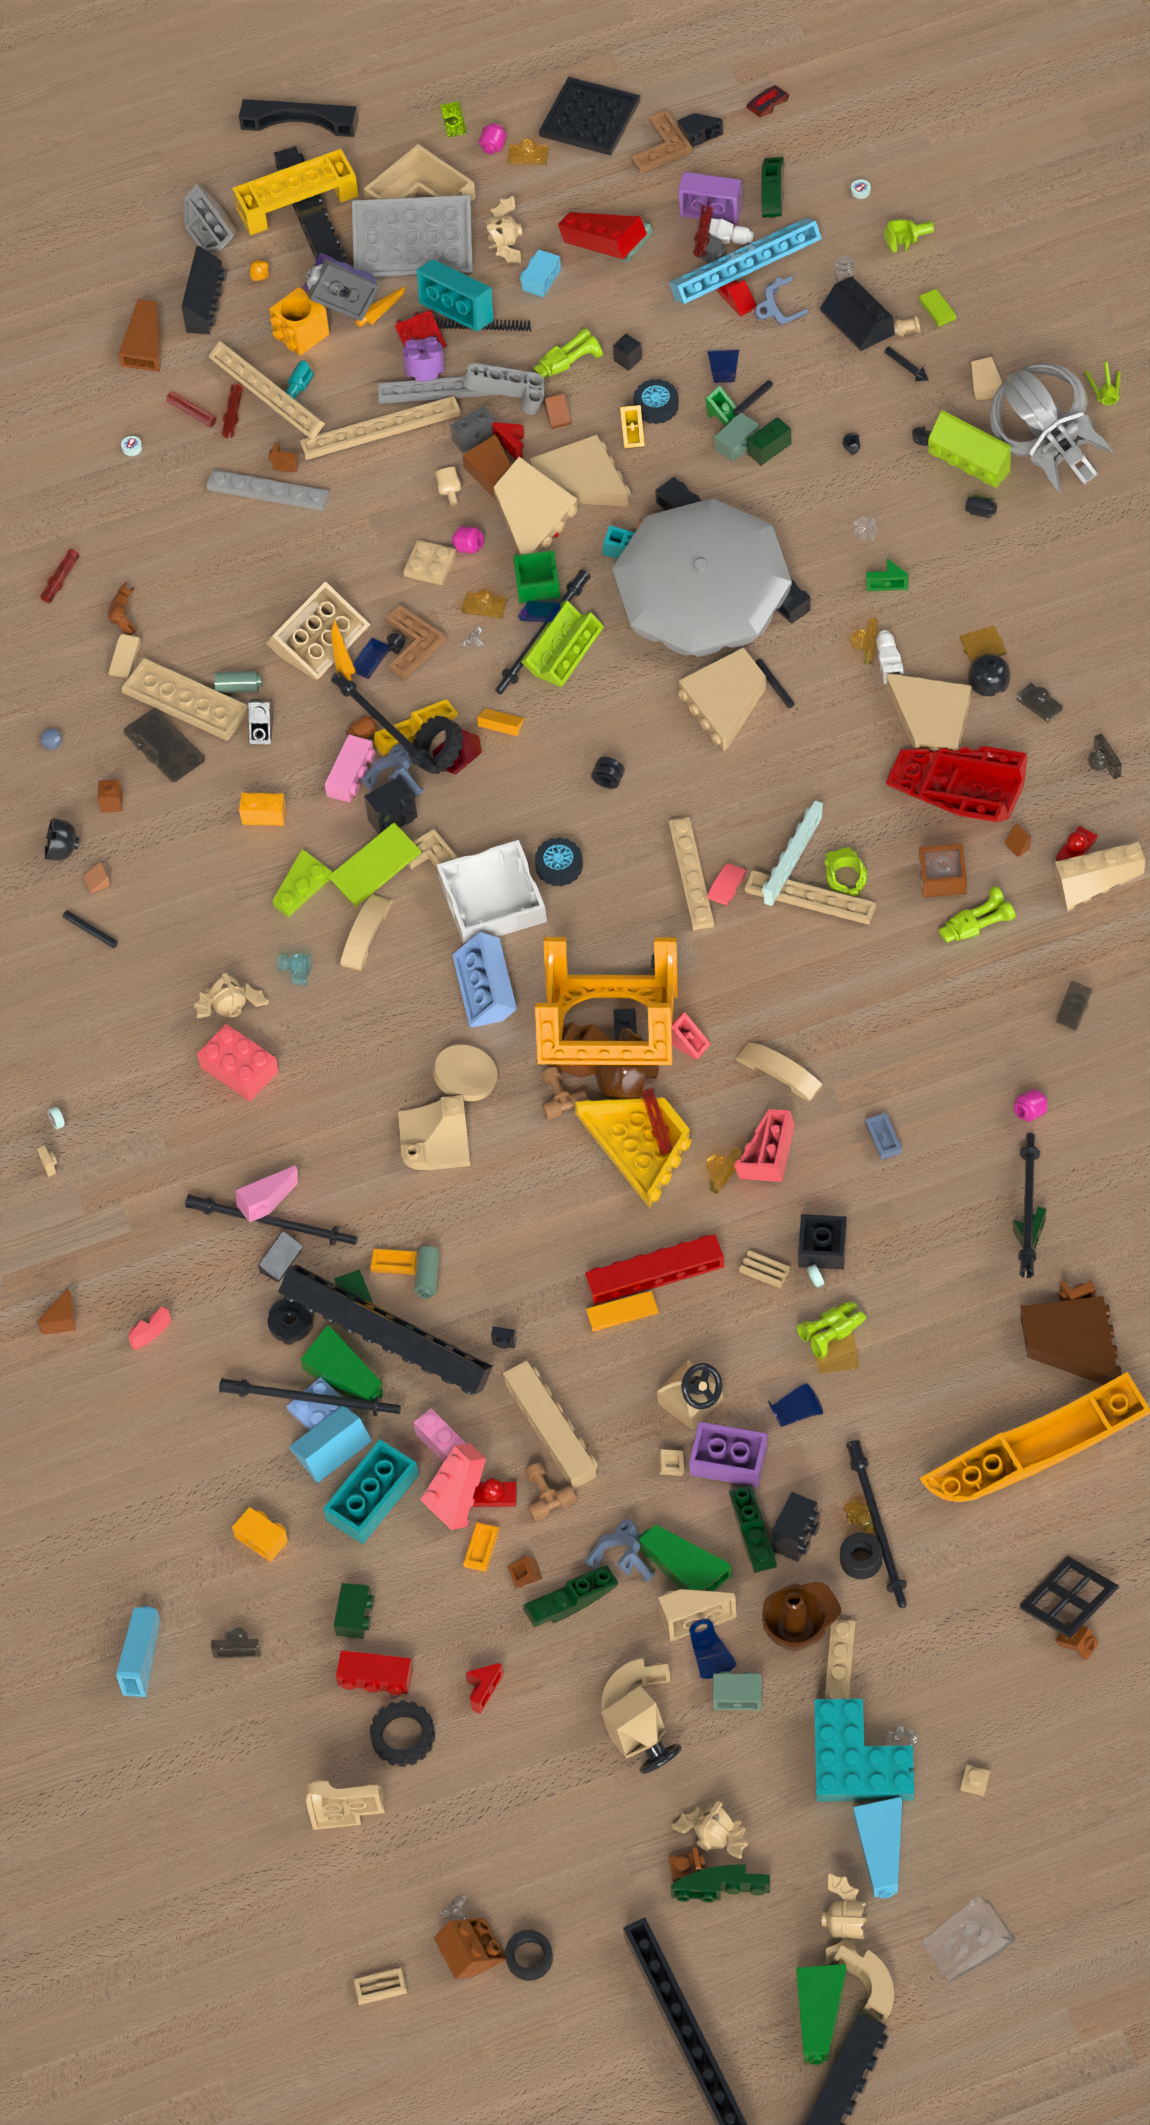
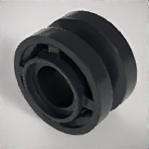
M600 757L591 773V778L601 787L615 789L621 782L625 768L619 761L613 758Z

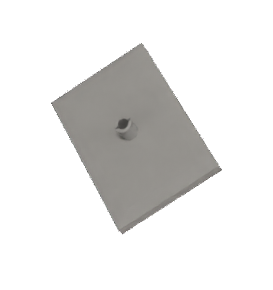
M470 195L352 201L353 258L355 269L366 271L372 274L374 278L417 276L416 269L433 259L463 274H473Z

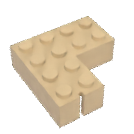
M419 144L363 189L365 200L470 195L472 202L476 198L475 186L472 180Z

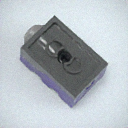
M320 253L314 266L308 269L305 276L306 281L303 285V289L311 301L362 321L380 288L372 274L361 269L357 270L347 263L338 262L323 253Z

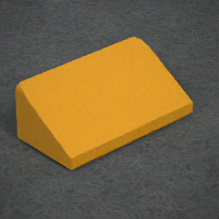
M486 708L477 718L478 727L515 736L519 735L525 721L523 717Z

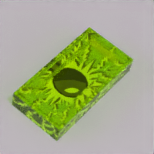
M459 101L440 105L447 137L467 134Z

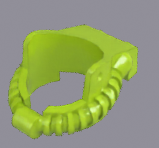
M843 847L838 851H830L825 854L826 880L830 888L837 893L852 897L858 896V892L866 885L868 874L865 865L857 857V853L852 851L850 847ZM842 867H851L860 875V878L855 883V888L848 889L847 886L841 885L836 881L835 872Z

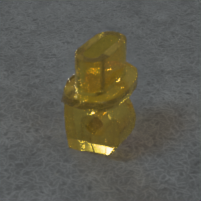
M855 1499L843 1507L846 1512V1519L850 1523H857L864 1533L870 1534L874 1532L868 1516V1506L865 1503Z

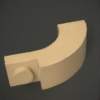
M642 1658L620 1667L605 1685L602 1695V1711L639 1686L671 1682L669 1664L653 1663L645 1667L644 1659Z
M841 1945L832 1962L837 1965L846 1964V1970L856 1975L863 1982L867 1991V2002L862 2012L884 2024L890 2015L894 2003V1985L887 1967L869 1950H867L864 1957H861L855 1949Z

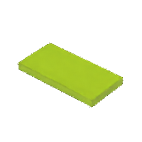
M393 823L328 877L356 907L419 856L421 851Z

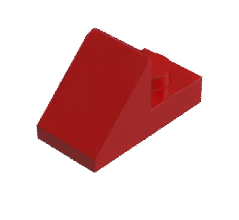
M734 280L717 288L719 295L740 317L754 310L757 306L745 280L740 283Z
M494 422L492 424L493 435L497 436L501 446L515 460L519 457L523 458L524 446L521 442V439L524 438L523 425Z
M499 1663L465 1673L467 1682L476 1686L472 1690L469 1700L471 1701L472 1710L479 1714L482 1713L504 1675L502 1665Z

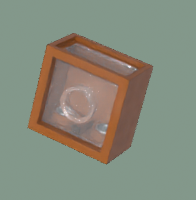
M963 844L919 847V869L923 898L966 894L967 878Z

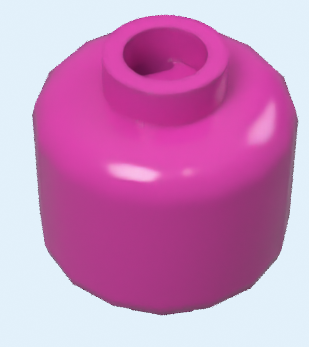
M492 123L482 129L479 145L485 153L494 154V152H500L503 149L506 140V133L503 127Z
M461 526L453 534L452 543L460 553L475 554L483 547L484 536L476 527Z
M1030 1089L1017 1096L1014 1112L1018 1118L1024 1121H1034L1047 1112V1098L1040 1091Z

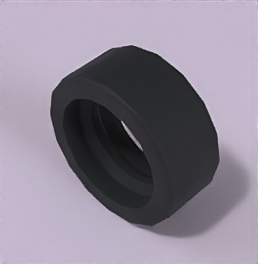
M523 1930L515 1934L508 1941L505 1949L508 1968L519 1979L525 1981L537 1980L543 1977L551 1968L553 1962L552 1947L549 1940L540 1932ZM525 1943L538 1944L544 1952L543 1960L538 1966L533 1968L520 1967L515 1960L516 1949Z

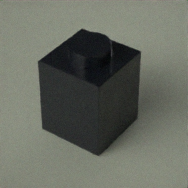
M625 334L613 345L614 362L630 371L642 360L641 343Z

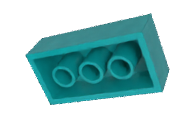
M433 259L416 269L419 304L475 331H479L493 322L492 287Z
M379 1439L323 1508L326 1521L363 1545L418 1478L417 1462Z

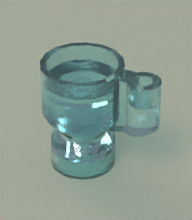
M295 953L290 957L288 954H279L277 970L287 971L289 969L291 970L293 985H307V977L312 966L311 955Z

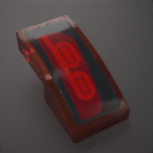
M774 85L754 97L747 104L746 108L757 116L762 117L773 113L776 105L787 102L789 94L777 85Z

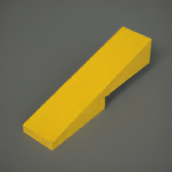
M445 699L412 712L410 719L393 726L410 742H413V739L415 740L416 732L421 729L420 726L423 723L428 722L429 718L444 716L452 720L458 716V712ZM385 729L375 732L373 744L383 757H386L395 745L400 744Z

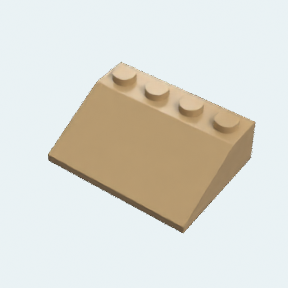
M325 581L266 644L281 659L317 681L335 662L331 638L334 619L347 649L371 624Z

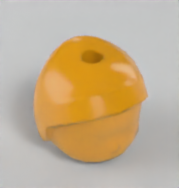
M256 260L250 264L249 274L252 281H264L270 276L267 261Z

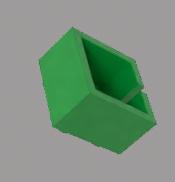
M554 550L513 556L519 604L560 598Z

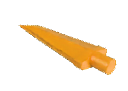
M406 286L369 306L362 321H355L356 325L362 327L366 323L371 325L376 323L403 296Z
M334 619L331 638L336 674L341 672L349 681H352L351 675L356 672L355 667L352 664Z

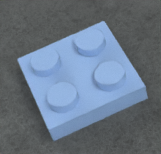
M321 1377L304 1391L342 1397ZM293 1400L287 1405V1410L310 1431L341 1406Z

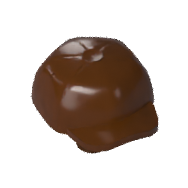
M623 1028L617 1041H643V1039L631 1029ZM596 1065L595 1077L604 1096L614 1100L639 1099L642 1094L645 1078L655 1079L658 1076L659 1069L658 1065Z
M812 1582L804 1585L792 1584L770 1594L765 1599L762 1612L763 1629L767 1636L777 1645L789 1651H800L823 1638L826 1629L841 1616V1606L829 1586L822 1582Z

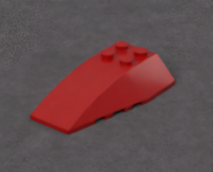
M982 746L975 750H970L969 747H960V750L949 751L948 748H939L938 751H929V749L900 750L886 780V785L957 816L998 823L1010 819L1024 787L1027 753Z

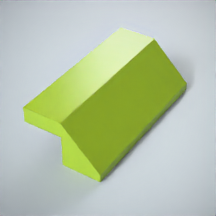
M564 601L521 662L534 676L562 687L604 626L591 612L581 615L569 601Z

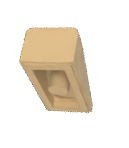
M120 634L108 673L110 676L125 679L130 677L142 647L139 637Z

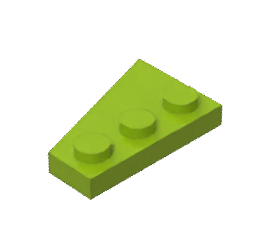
M302 849L272 901L273 906L289 918L330 880L328 876L333 872Z

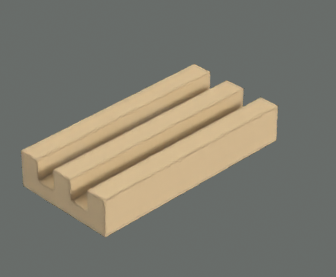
M749 1250L747 1257L743 1260V1265L739 1268V1272L781 1289L790 1272V1267ZM748 1265L751 1266V1267H754V1268H756V1269L761 1270V1272H763V1273L771 1274V1275H773V1276H776V1277L780 1278V1280L775 1279V1278H773V1277H770V1276H768V1275H765V1274H763V1273H760V1272H758V1271H755V1270H753V1269H750V1268H748Z
M402 1967L353 1979L359 2005L407 1993ZM397 1976L399 1977V1979H397V1980L388 1981V1982H382V1983H378V1984H375V1985H372V1986L360 1988V1985H364V1984H368V1983H372V1982H376V1981H380V1980H384V1979H389V1978H393V1977H397ZM399 1985H400V1987H396V1988H392V1989H388V1990H384V1991H379V1990H383V1989H387V1988H391V1987H395V1986H399Z

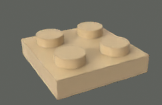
M417 540L403 571L404 576L443 586L457 555L456 549Z

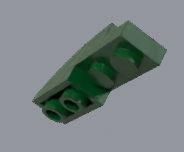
M784 157L764 158V163H762V218L782 216Z
M748 1485L729 1490L741 1538L754 1573L776 1568V1559L752 1486Z
M605 1565L567 1581L565 1587L525 1603L523 1610L534 1627L552 1621L554 1624L602 1598L618 1586V1581L609 1567Z
M746 1864L707 1868L689 1874L672 1883L671 1898H676V1900L682 1902L690 1901V1899H699L702 1902L712 1903L715 1900H721V1891H725L728 1894L750 1892L752 1895L760 1896L770 1893V1875L747 1874Z

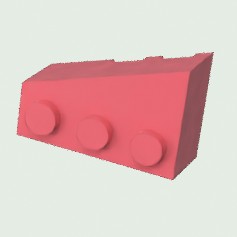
M768 1109L755 1130V1136L745 1146V1152L740 1160L737 1159L734 1164L739 1179L783 1182L795 1128L790 1110Z
M471 1443L453 1447L420 1499L451 1530L468 1527L469 1520L467 1517L470 1507L473 1506L475 1501L473 1499L475 1487L479 1486L486 1460Z

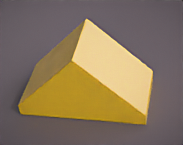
M641 405L620 407L624 448L645 446Z

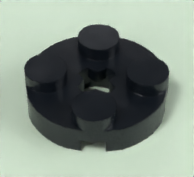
M286 1299L280 1300L271 1307L268 1313L267 1323L270 1333L274 1338L287 1345L302 1340L314 1327L312 1312L305 1310L304 1305L298 1302H290ZM286 1318L296 1319L293 1324H286Z

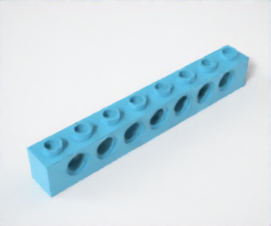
M804 218L670 281L669 285L675 301L685 304L821 240L815 220Z

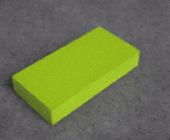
M937 289L919 296V302L938 327L956 320V314Z

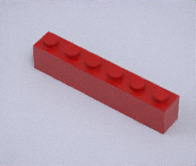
M716 1234L710 1236L703 1235L693 1241L680 1242L676 1246L669 1248H659L655 1252L646 1255L639 1254L632 1259L616 1261L609 1266L595 1267L585 1272L586 1285L594 1306L724 1268V1256Z

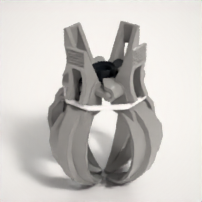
M1049 363L1033 364L1008 374L1007 379L996 392L990 411L991 428L995 437L1011 446L1012 455L1032 457L1030 460L1035 466L1042 468L1046 472L1048 480L1058 493L1062 491L1057 465L1066 460L1084 485L1098 475L1078 447L1079 445L1087 442L1104 451L1113 453V450L1104 438L1095 432L1089 415H1085L1088 404L1087 393L1079 378L1068 369ZM1033 374L1055 376L1073 387L1074 402L1066 415L1055 404L1045 386ZM1004 395H1006L1016 413L1024 420L1026 426L1035 437L1034 440L1020 443L1007 438L1001 419ZM1082 460L1085 464L1077 469L1075 464Z

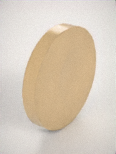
M453 1045L444 1049L437 1056L433 1067V1076L438 1087L449 1096L463 1095L464 1101H478L487 1097L493 1091L498 1078L497 1067L491 1057L484 1051L469 1045Z

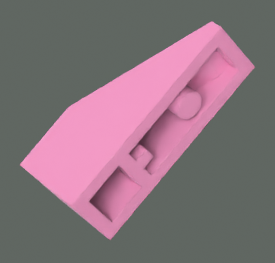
M292 1166L236 1190L237 1207L249 1223L269 1215L298 1184L297 1167Z

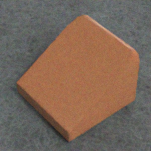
M102 862L83 875L90 894L110 887L109 878Z

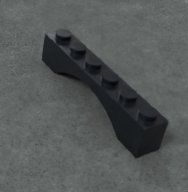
M243 99L239 113L241 130L261 131L280 123L304 122L321 126L335 136L355 137L358 114L356 106Z

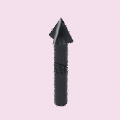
M891 347L885 349V354L916 376L915 381H929L924 367L921 369L917 368Z

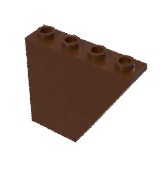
M1103 1296L1021 1306L1020 1319L1027 1358L1101 1385H1105L1121 1376V1366L1116 1365L1115 1359H1118L1117 1345H1112L1111 1338H1114V1329L1112 1324H1108L1107 1319L1110 1318L1109 1304L1105 1305Z

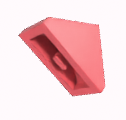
M682 1012L673 1022L672 1045L692 1058L699 1059L711 1043L685 1012Z

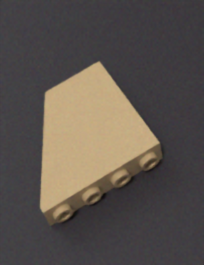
M597 435L529 459L531 466L577 498L578 504L629 506L628 497L631 496L630 490L627 485L622 483L623 478L620 471L615 470L612 456L607 455L606 445L604 441L600 442Z
M520 457L494 486L495 498L519 555L537 553L543 548L546 549L551 544L552 537L556 532L560 533L563 530L566 520L569 517H574L578 511L577 498Z
M743 647L679 680L678 695L683 702L686 701L689 705L691 714L699 718L702 728L705 731L708 730L711 734L713 743L719 745L725 751L766 690V676Z
M887 674V691L913 749L938 751L939 748H948V751L960 750L971 701V686L961 683H948L941 680H928L921 677L915 678L900 674Z

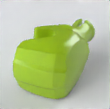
M890 220L883 232L884 240L893 253L897 252L899 244H903L905 246L904 250L907 251L910 244L917 243L918 236L934 233V226L931 220L916 225L912 220Z

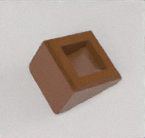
M1015 824L1005 841V845L1017 857L1030 850L1031 836L1019 824Z
M527 1555L508 1566L516 1588L542 1579L536 1559Z

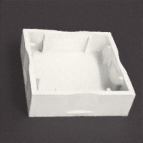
M519 840L490 848L480 854L464 856L437 864L438 878L463 945L479 932L499 937L547 922L543 900L536 883L529 873L528 862Z

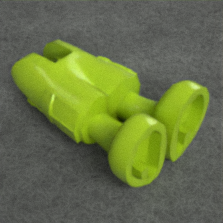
M850 1301L821 1313L819 1320L799 1323L796 1329L801 1340L804 1342L810 1341L812 1352L818 1359H822L828 1354V1343L832 1339L840 1341L850 1335L855 1328L865 1322L867 1317L863 1311H859L847 1318L857 1309V1304ZM823 1328L826 1330V1331H824V1332H821V1333L816 1334L817 1332H819V1331H820L821 1329H823Z

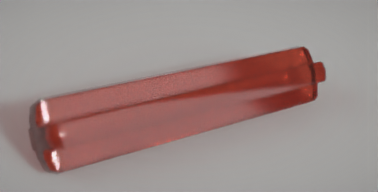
M170 392L166 396L168 403L206 426L213 427L216 424L215 416L175 392Z

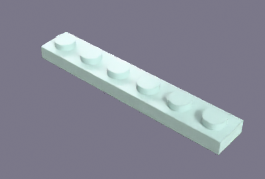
M814 801L811 808H807L803 822H799L796 828L795 836L789 839L786 852L781 853L778 866L772 869L769 882L766 881L763 885L764 904L770 906L774 904L822 819L823 803Z

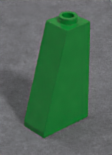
M328 1325L300 1359L305 1372L317 1379L321 1377L332 1388L349 1398L374 1401L375 1397L378 1396L381 1399L383 1396L381 1381Z
M655 1525L652 1529H646L640 1536V1550L680 1589L714 1592L732 1577V1567L728 1562L658 1525Z
M846 1964L796 1968L804 2063L809 2062L811 2065H819L824 2063V2061H829L847 1978Z

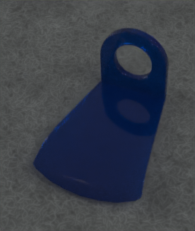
M740 350L707 351L714 383L735 382Z
M808 1384L799 1386L773 1405L770 1400L767 1401L781 1427L808 1417L823 1414L822 1405Z
M701 1619L691 1625L689 1633L700 1677L702 1679H711L713 1674H719L723 1671L730 1672L737 1664L716 1634L713 1622L710 1619ZM699 1625H708L707 1628L701 1632L695 1631V1629Z

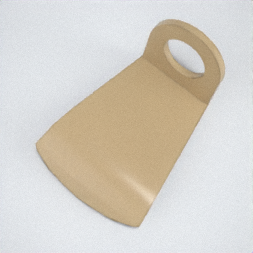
M992 357L970 362L975 400L994 398L1002 381Z

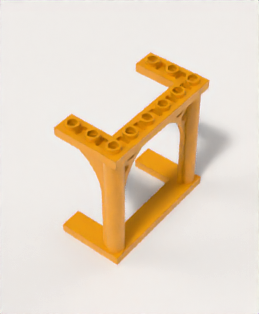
M544 937L547 999L546 1003L535 1004L538 1064L672 1065L674 998H678L677 937L654 938L655 975H568L566 937ZM590 998H631L648 1007L649 1041H562L564 1018L570 1008Z

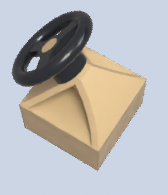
M687 1360L657 1390L658 1404L691 1430H694L698 1423L702 1422L723 1400L721 1375L714 1366L708 1363L694 1365Z
M641 1686L601 1712L612 1743L626 1758L643 1751L649 1757L640 1767L642 1774H647L660 1768L682 1750L680 1744H673L667 1748L664 1747L660 1739L666 1730L657 1704Z

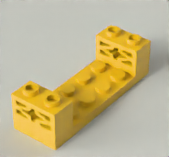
M342 149L232 188L236 210L250 236L268 229L265 213L331 189L336 193L340 203L359 196L356 175Z

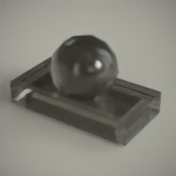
M1032 683L1024 688L1016 698L1017 701L1047 723L1055 718L1063 709L1061 704L1050 697V693L1046 688L1036 687Z
M1102 734L1094 736L1093 749L1095 751L1090 753L1088 757L1089 767L1096 771L1107 768L1114 780L1121 777L1122 763Z
M1071 981L1056 1022L1076 1031L1084 1012L1088 1008V1001L1093 989Z
M231 1627L226 1632L225 1640H211V1650L214 1658L261 1656L259 1639H248V1633L242 1627Z

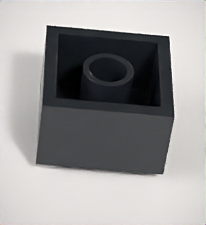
M401 776L364 795L368 821L378 834H381L393 823L400 828L418 818L414 792Z
M801 1214L798 1267L808 1268L815 1264L817 1268L844 1270L847 1216Z
M791 1492L772 1529L773 1552L799 1562L802 1555L807 1554L810 1547L809 1540L812 1535L816 1536L820 1528V1523L818 1522L820 1516L818 1502Z

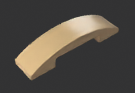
M372 894L365 902L349 934L341 958V966L358 971L362 970L369 955L368 948L381 920L386 918L391 907V899Z
M748 1042L736 1057L738 1062L752 1070L758 1068L791 1087V1092L808 1102L812 1100L822 1087V1083L803 1067L765 1046Z

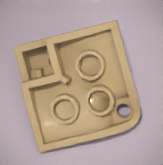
M463 1095L441 1097V1100L427 1106L398 1111L401 1156L406 1166L416 1170H437L470 1166Z
M321 1779L312 1780L306 1786V1802L313 1830L361 1825L362 1815L385 1813L382 1786L368 1784L361 1787L335 1789L329 1784V1781Z

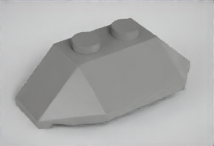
M196 184L184 197V227L198 246H201L208 252L221 250L236 235L238 229L221 205L200 185Z

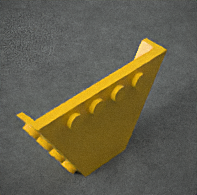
M650 1097L648 1099H606L603 1101L584 1100L575 1102V1115L650 1209L652 1204L660 1199L663 1185H668L673 1168L679 1166L682 1159L681 1154L690 1147L692 1140L689 1138L690 1129L665 1098Z

